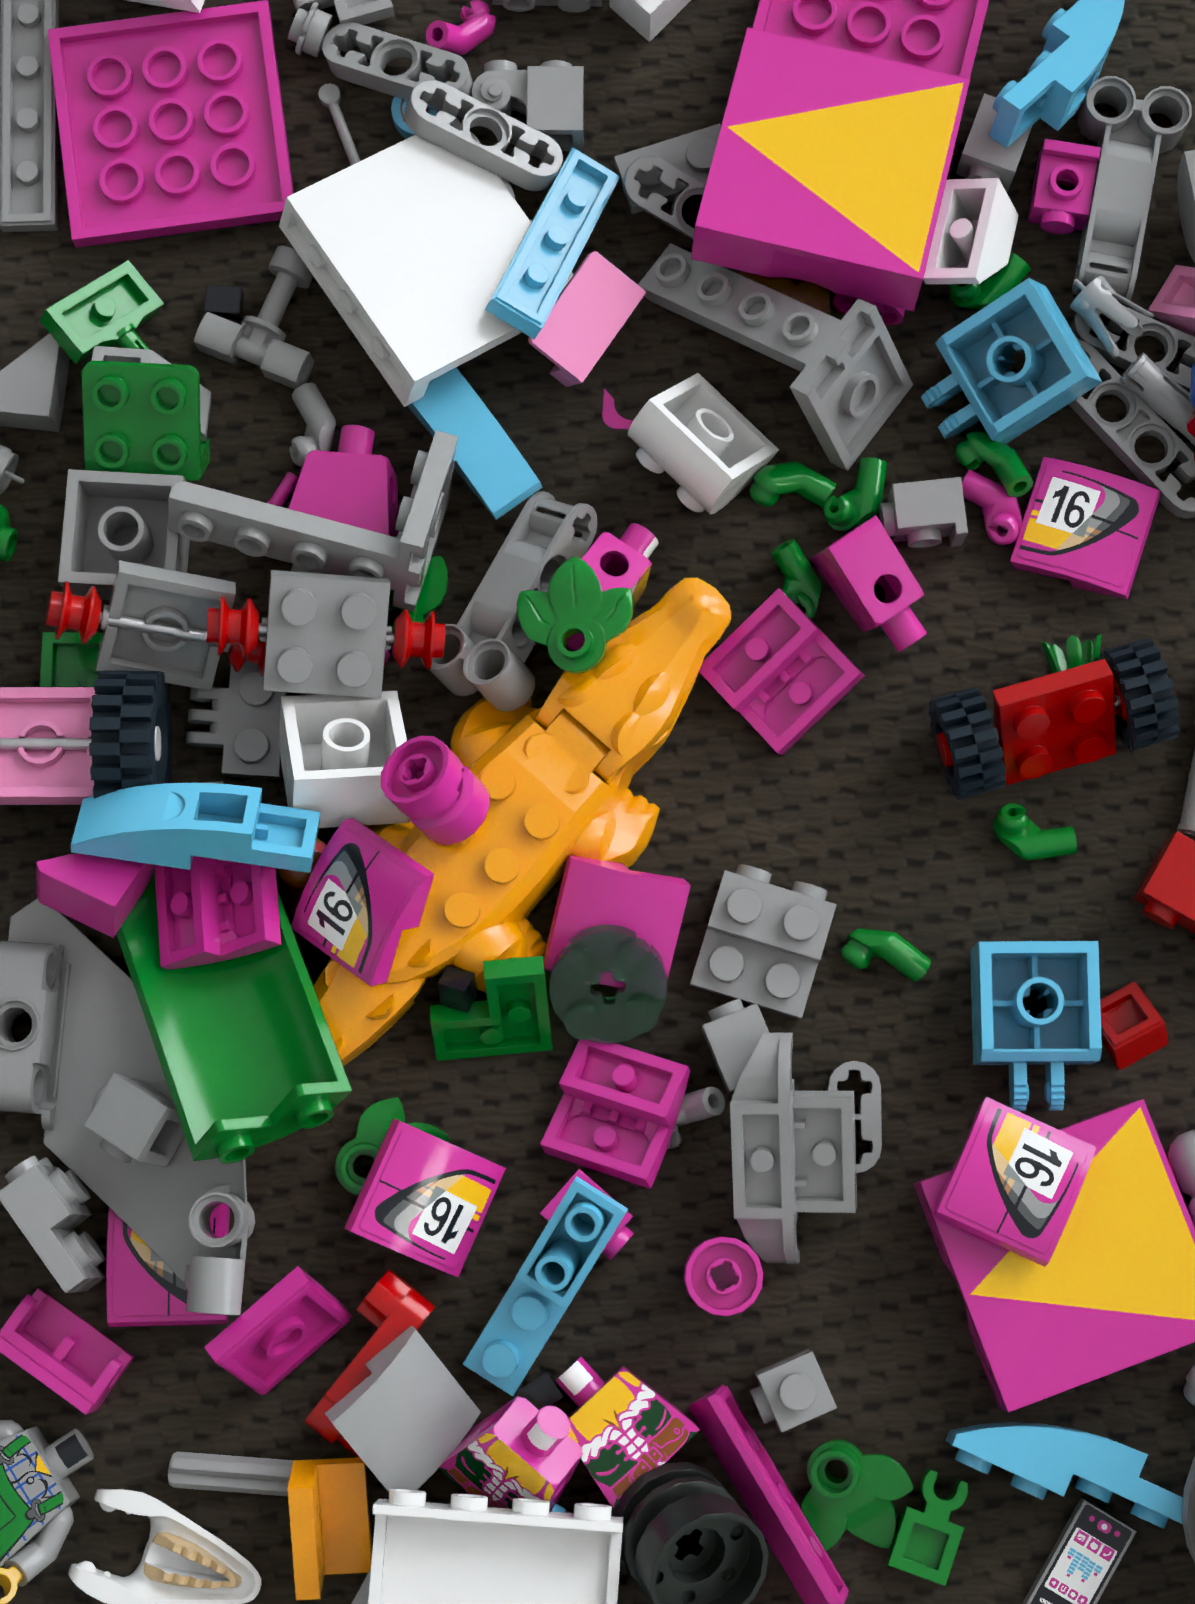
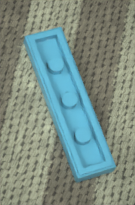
M572 147L485 310L535 340L556 303L620 176Z

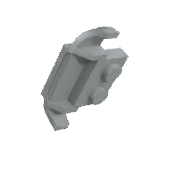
M793 1033L762 1034L750 1059L740 1074L730 1102L734 1219H737L742 1233L753 1251L766 1263L799 1264L800 1251L797 1247L796 1232L798 1212L856 1213L857 1209L854 1091L795 1090L794 1079H792Z

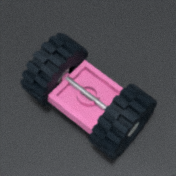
M100 671L94 687H0V805H81L83 799L91 796L95 799L119 789L169 783V780L172 779L171 734L173 733L172 720H170L171 701L168 698L169 688L168 683H165L164 672Z

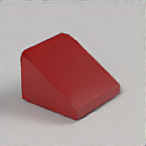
M1135 981L1100 999L1102 1043L1118 1070L1126 1068L1168 1044L1164 1020Z

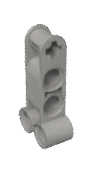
M1104 76L1097 79L1091 88L1088 89L1085 100L1077 115L1078 127L1088 140L1098 143L1097 147H1101L1097 162L1090 214L1082 230L1074 280L1078 279L1085 287L1095 278L1103 275L1117 294L1128 300L1132 298L1139 269L1158 155L1172 150L1178 144L1192 116V105L1189 98L1180 89L1172 86H1160L1151 90L1144 100L1136 99L1132 86L1125 79L1117 76ZM1098 103L1109 104L1116 109L1119 116L1115 118L1101 116L1096 111L1094 105ZM1153 113L1166 115L1172 121L1173 127H1159L1152 122L1149 115ZM1073 282L1072 294L1078 295L1081 290Z
M545 491L533 494L526 502L457 625L445 624L443 658H433L429 671L450 692L457 696H467L479 691L493 707L499 711L506 712L520 708L531 698L535 689V677L524 663L535 642L526 636L517 615L519 593L526 590L548 593L549 583L556 570L574 556L582 559L596 534L598 522L595 509L586 503H578L572 506L556 501L553 495ZM543 508L545 511L541 513L536 511V509ZM577 532L582 534V536L575 537L574 534Z

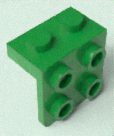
M113 361L88 362L82 370L85 470L184 476L187 482L200 481L210 463V439H206V442H201L200 375L198 370L191 365Z

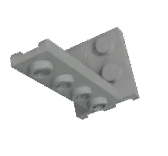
M671 243L638 284L646 291L644 297L651 302L800 371L801 373L791 384L790 389L830 463L846 471L850 469L913 386L877 307L859 298L842 320H839L722 266L692 260L691 252Z
M436 430L429 452L418 451L410 484L414 485L411 496L403 497L395 527V530L399 531L397 537L186 481L174 484L169 494V531L180 533L192 541H210L236 548L249 556H266L293 563L300 569L309 572L323 571L334 575L389 578L391 583L390 589L394 590L392 606L415 612L449 503L458 436Z

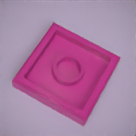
M297 1266L204 1348L216 1364L262 1396L266 1395L351 1321L352 1316L336 1297Z

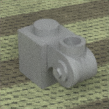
M492 60L485 63L484 73L479 75L473 83L471 91L473 98L509 116L512 115V111L521 113L527 119L528 126L550 136L558 143L562 151H570L572 147L578 151H583L584 66H572V64L566 61L550 60L543 62L540 66H527V70H517V65L508 60Z

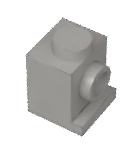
M961 477L892 484L887 497L888 502L879 504V518L888 535L892 536L893 542L907 541L910 548H926L942 543V537L949 536L950 547L962 546L968 534Z

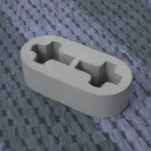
M850 1061L843 1063L833 1070L828 1078L826 1091H838V1083L846 1081L850 1071L858 1072L860 1082L869 1083L870 1091L859 1097L858 1114H855V1121H859L860 1140L870 1143V1153L861 1154L859 1164H856V1173H860L873 1167L881 1154V1084L879 1076L872 1067L863 1062Z

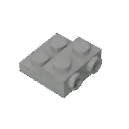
M739 864L736 873L724 870L689 986L731 999H741L742 1002L751 1005L757 1003L761 1008L801 1020L837 904L825 901L828 891L812 884L794 881L792 890L769 884L772 874L753 866Z
M32 1156L10 1170L5 1175V1179L9 1184L0 1190V1201L65 1293L88 1291L105 1279L106 1274L99 1266V1264L106 1260L101 1249L87 1232L84 1231L78 1236L74 1230L75 1227L92 1216V1213L84 1203L91 1196L80 1178L71 1169L64 1173L59 1167H54L47 1157L38 1161L35 1156Z

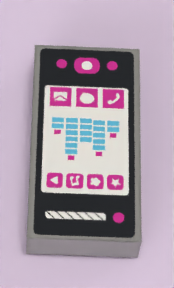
M1080 1498L1022 1604H1097L1137 1531Z

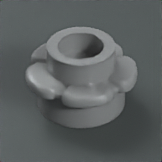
M317 2L311 5L310 11L299 8L292 22L288 40L297 43L295 53L298 55L304 52L317 58L322 48L323 39L329 30L333 15L319 10V3Z

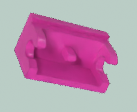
M37 1288L32 1296L26 1295L0 1330V1353L85 1415L98 1410L135 1357L41 1288Z

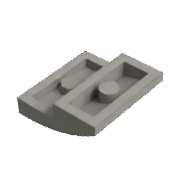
M411 1325L365 1364L372 1374L325 1413L331 1423L388 1492L390 1489L418 1490L461 1443L481 1413L429 1345Z

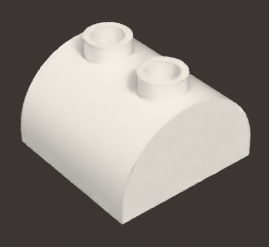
M699 373L649 399L628 430V436L640 447L636 452L639 462L654 473L660 474L666 471L680 485L677 490L679 500L692 511L703 512L706 510L709 514L718 512L732 501L754 479V474L762 466H766L779 451L771 441Z

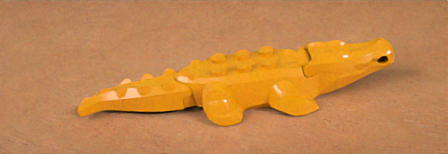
M684 578L654 607L630 621L625 632L607 642L605 655L595 668L581 674H572L564 671L544 705L539 709L531 706L532 699L530 698L526 704L516 710L509 712L499 711L483 697L462 714L453 730L450 742L451 751L460 759L462 765L469 768L485 785L490 795V808L486 818L471 836L452 845L436 844L427 838L411 822L410 818L409 823L364 825L431 871L434 877L419 926L402 930L387 982L369 986L334 959L330 958L313 985L343 1066L368 1049L415 1004L414 999L427 978L432 979L443 973L447 965L474 973L476 989L486 993L483 961L503 960L514 957L543 956L544 958L547 944L543 942L541 934L533 928L527 917L563 876L568 855L623 863L627 868L632 866L639 858L653 834L660 808L655 803H648L647 799L641 795L633 796L628 787L633 775L658 751L668 738L693 688L704 656L717 643L730 624V605L716 588L699 578Z

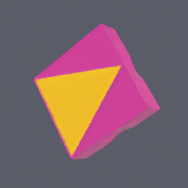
M747 27L695 223L691 259L769 278L782 277L804 280L822 286L837 294L914 311L926 270L970 79Z
M1144 1099L1127 1103L1058 1129L1097 1148L1069 1219L1046 1267L934 1216L951 1170L913 1183L942 1261L952 1274L961 1292L966 1308L969 1332L998 1408L1009 1413L1195 1342V1227Z

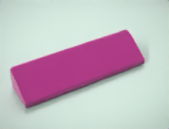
M722 1384L692 1402L689 1406L690 1412L803 1603L844 1604L849 1589L729 1387Z

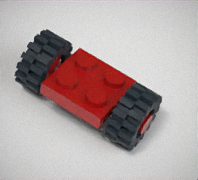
M1144 638L1103 650L1100 653L1101 659L1098 661L993 690L995 724H992V714L990 709H987L986 700L980 694L978 688L972 687L929 700L930 708H928V714L931 719L930 727L935 736L933 741L936 749H938L941 766L944 767L945 778L948 785L950 784L953 795H956L957 800L1003 788L1005 787L1004 784L1010 785L1027 779H1035L1048 773L1115 755V730L1118 736L1121 735L1123 745L1128 747L1130 751L1177 738V735L1180 733L1178 726L1180 724V715L1176 711V708L1179 707L1178 700L1173 695L1172 688H1174L1172 678H1168V666L1165 659L1161 660V651L1158 646H1154V641L1151 638Z

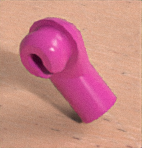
M471 1L472 8L463 6L460 11V17L464 23L457 26L440 20L433 21L426 30V41L429 46L457 55H465L493 34L495 16L490 14L489 5L484 1Z
M969 469L962 481L963 496L965 499L981 507L989 538L999 545H1008L1015 542L1020 528L1023 527L1017 497L1009 496L1002 485Z

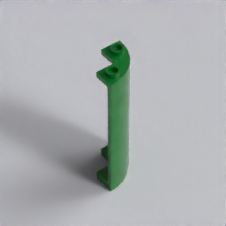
M154 870L153 879L116 934L193 1161L219 1158V1161L223 1164L236 1163L249 1157L255 1148L278 1140L301 1128H314L328 1122L334 1116L333 1108L352 1092L279 893L281 945L230 960L168 970L161 968Z

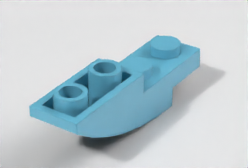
M1077 0L1068 11L1061 8L1050 18L1042 33V37L1046 40L1042 53L1033 62L1027 75L1019 83L1014 80L1008 82L994 101L993 109L997 114L989 134L991 138L1007 149L1039 119H1042L1058 131L1076 113L1084 102L1088 89L1091 88L1100 75L1121 20L1125 0Z
M163 783L119 789L95 799L91 796L82 800L71 842V853L187 870L191 869L193 856L310 873L319 831L320 812L261 803L262 788L216 783Z
M576 1176L463 1365L509 1395L514 1396L628 1211V1208Z
M1003 1422L952 1429L945 1440L959 1448L955 1460L987 1475L992 1464L1014 1474L1010 1483L1011 1486L1041 1500H1044L1048 1490L1064 1497L1074 1474L1079 1476L1075 1486L1076 1489L1106 1503H1109L1113 1493L1135 1502L1130 1513L1163 1529L1169 1518L1183 1524V1497L1139 1477L1148 1454L1106 1437L1048 1424Z

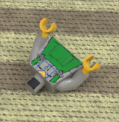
M0 1420V1585L4 1589L5 1594L0 1599V1604H8L15 1596L17 1586H25L57 1558L74 1522L71 1506L80 1496L68 1475L94 1459L88 1442L76 1428L49 1445L37 1426L23 1430L13 1420Z

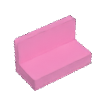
M596 251L589 253L560 293L535 340L529 337V344L555 364L549 374L566 387L583 383L646 294V291Z

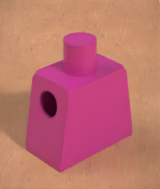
M345 425L341 428L338 452L310 451L306 455L288 509L397 537L399 531L395 530L398 516L397 476L387 457L372 455L375 432L370 428L360 425Z
M877 516L862 523L810 558L861 631L866 632L881 626L898 652L906 649L927 634L909 605L924 595L923 590ZM875 583L879 584L885 592L884 603L879 601L874 594Z

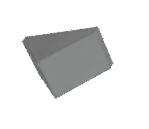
M50 333L0 371V426L60 432L70 357Z

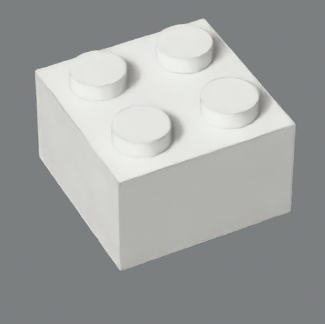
M382 691L381 698L321 694L281 696L279 752L288 807L320 812L319 828L339 827L344 819L354 818L363 825L409 823V817L403 814L385 796L381 788V772L386 760L397 747L407 741L397 691Z

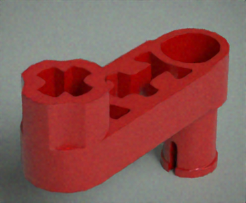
M389 1269L356 1309L359 1314L378 1330L304 1421L331 1445L337 1441L356 1458L359 1457L358 1454L339 1433L325 1413L372 1374L365 1365L411 1325L418 1331L436 1308L435 1305L393 1270Z

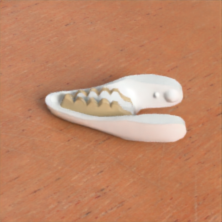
M97 1489L94 1499L99 1502L104 1511L112 1512L118 1509L125 1511L128 1515L147 1516L150 1519L151 1528L142 1560L137 1569L129 1576L122 1577L111 1574L108 1571L96 1569L90 1561L71 1564L68 1575L75 1585L86 1594L107 1604H244L256 1598L261 1588V1577L258 1571L248 1560L221 1539L162 1501L143 1492L125 1489Z

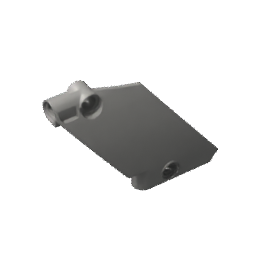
M37 898L11 916L8 941H0V1111L41 1114V1124L45 1130L43 1143L103 1200L184 1282L188 1289L187 1312L241 1315L247 1240L253 1233L255 1226L254 1211L250 1203L247 1202L245 1159L231 1164H223L219 1161V1158L193 1161L185 1135L167 1167L144 1163L135 1159L131 1163H126L111 1156L99 1147L103 1138L85 1127L84 1124L93 1110L92 1106L96 1094L109 1082L113 1073L143 1081L171 1100L173 1099L132 978L62 913L39 903ZM28 1012L32 1019L31 1032L24 1040L17 1042L12 1035L13 1022L18 1015ZM225 1203L232 1209L235 1222L229 1234L220 1238L213 1233L210 1227V1216L217 1206Z

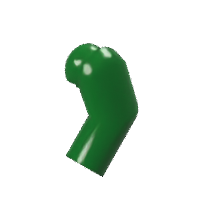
M1011 252L1008 264L980 284H949L950 298L961 308L983 309L1019 285L1029 274L1031 268L1021 257Z
M983 431L966 434L968 439L956 445L955 454L963 466H966L968 470H976L985 461L994 469L1009 496H1023L1032 488L1033 480L1015 449L991 440L989 435Z
M871 457L861 458L859 460L856 488L839 498L833 495L827 499L823 507V515L833 529L851 531L878 515L879 504L882 503L887 470L886 461Z
M788 461L762 466L753 476L755 482L751 485L749 493L756 503L765 507L773 506L778 501L780 494L795 492L823 508L827 499L835 491L837 484L800 462Z
M790 539L777 546L771 552V556L785 577L782 591L812 620L820 598L821 582L796 540Z
M1017 803L1005 804L998 810L997 817L993 822L994 831L998 839L1021 859L1031 861L1077 853L1076 835L1072 826L1041 830L1025 815L1026 809Z

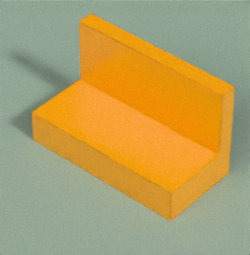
M360 1457L293 1460L287 1491L296 1600H316L321 1598L324 1575L369 1573L371 1569L372 1544L366 1464Z

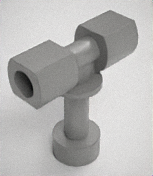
M278 246L268 266V270L276 278L258 317L245 316L240 325L207 312L197 329L194 343L200 352L235 365L238 359L241 358L261 366L260 369L265 378L296 389L307 382L314 360L310 352L285 343L286 334L278 326L296 287L308 288L314 276L295 249Z

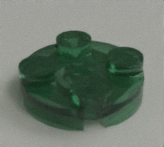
M618 925L593 926L580 931L569 940V944L555 958L550 972V1000L556 1015L565 1024V1028L571 1036L581 1040L588 1039L592 1042L605 1044L625 1042L639 1036L641 1033L649 1032L655 1027L667 997L665 964L654 946L651 944L650 947L645 940L636 937V932ZM612 972L614 980L624 981L625 987L616 990V996L605 997L602 992L595 991L592 987V984L600 982L601 973Z

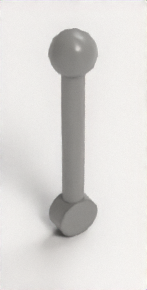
M324 84L318 92L319 100L324 107L329 108L349 163L352 166L361 160L339 106L341 101L340 90L335 84Z

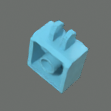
M1028 278L938 339L935 344L952 374L925 391L921 399L927 409L943 405L950 398L963 391L970 404L948 416L938 426L943 437L948 439L958 435L966 428L981 421L991 440L1007 444L1101 384L1102 380L1047 287ZM1017 351L1025 354L1026 357L1024 367L1019 373L1010 371V364H1016V361L1011 360V358Z
M1098 941L978 942L970 949L973 1065H1008L1010 1106L1017 1111H1026L1029 1101L1027 1065H1045L1046 1084L1044 1096L1048 1110L1063 1111L1065 1099L1064 1065H1090L1099 1062L1101 1058ZM1031 989L1039 992L1038 1000L1044 997L1047 1002V1009L1038 1013L1036 1018L1029 1015L1030 1010L1026 1011L1023 1006V999L1030 995Z

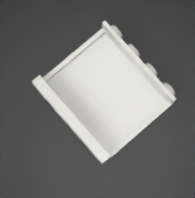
M456 118L452 126L456 129H459L461 125L458 118ZM471 133V136L474 138V140L480 143L477 137L473 133ZM415 134L286 198L279 223L280 229L404 407L423 398L431 380L522 333L485 310L532 222L516 202L513 189L507 180ZM571 271V273H570V275H569V277H568V279H567V281H566L564 287L567 285V283L569 282V280H570V279L572 278V276L574 275V274L572 273V271Z
M390 1489L389 1499H378L373 1504L375 1526L368 1604H617L623 1517L611 1516L612 1506L575 1503L574 1513L549 1512L550 1502L546 1500L513 1499L512 1509L487 1507V1496L475 1494H451L450 1504L426 1502L425 1491L410 1489Z

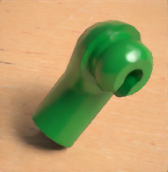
M858 928L847 935L849 941L840 950L841 958L856 969H866L874 956L888 962L912 982L920 980L931 965L930 958L900 935L890 931Z

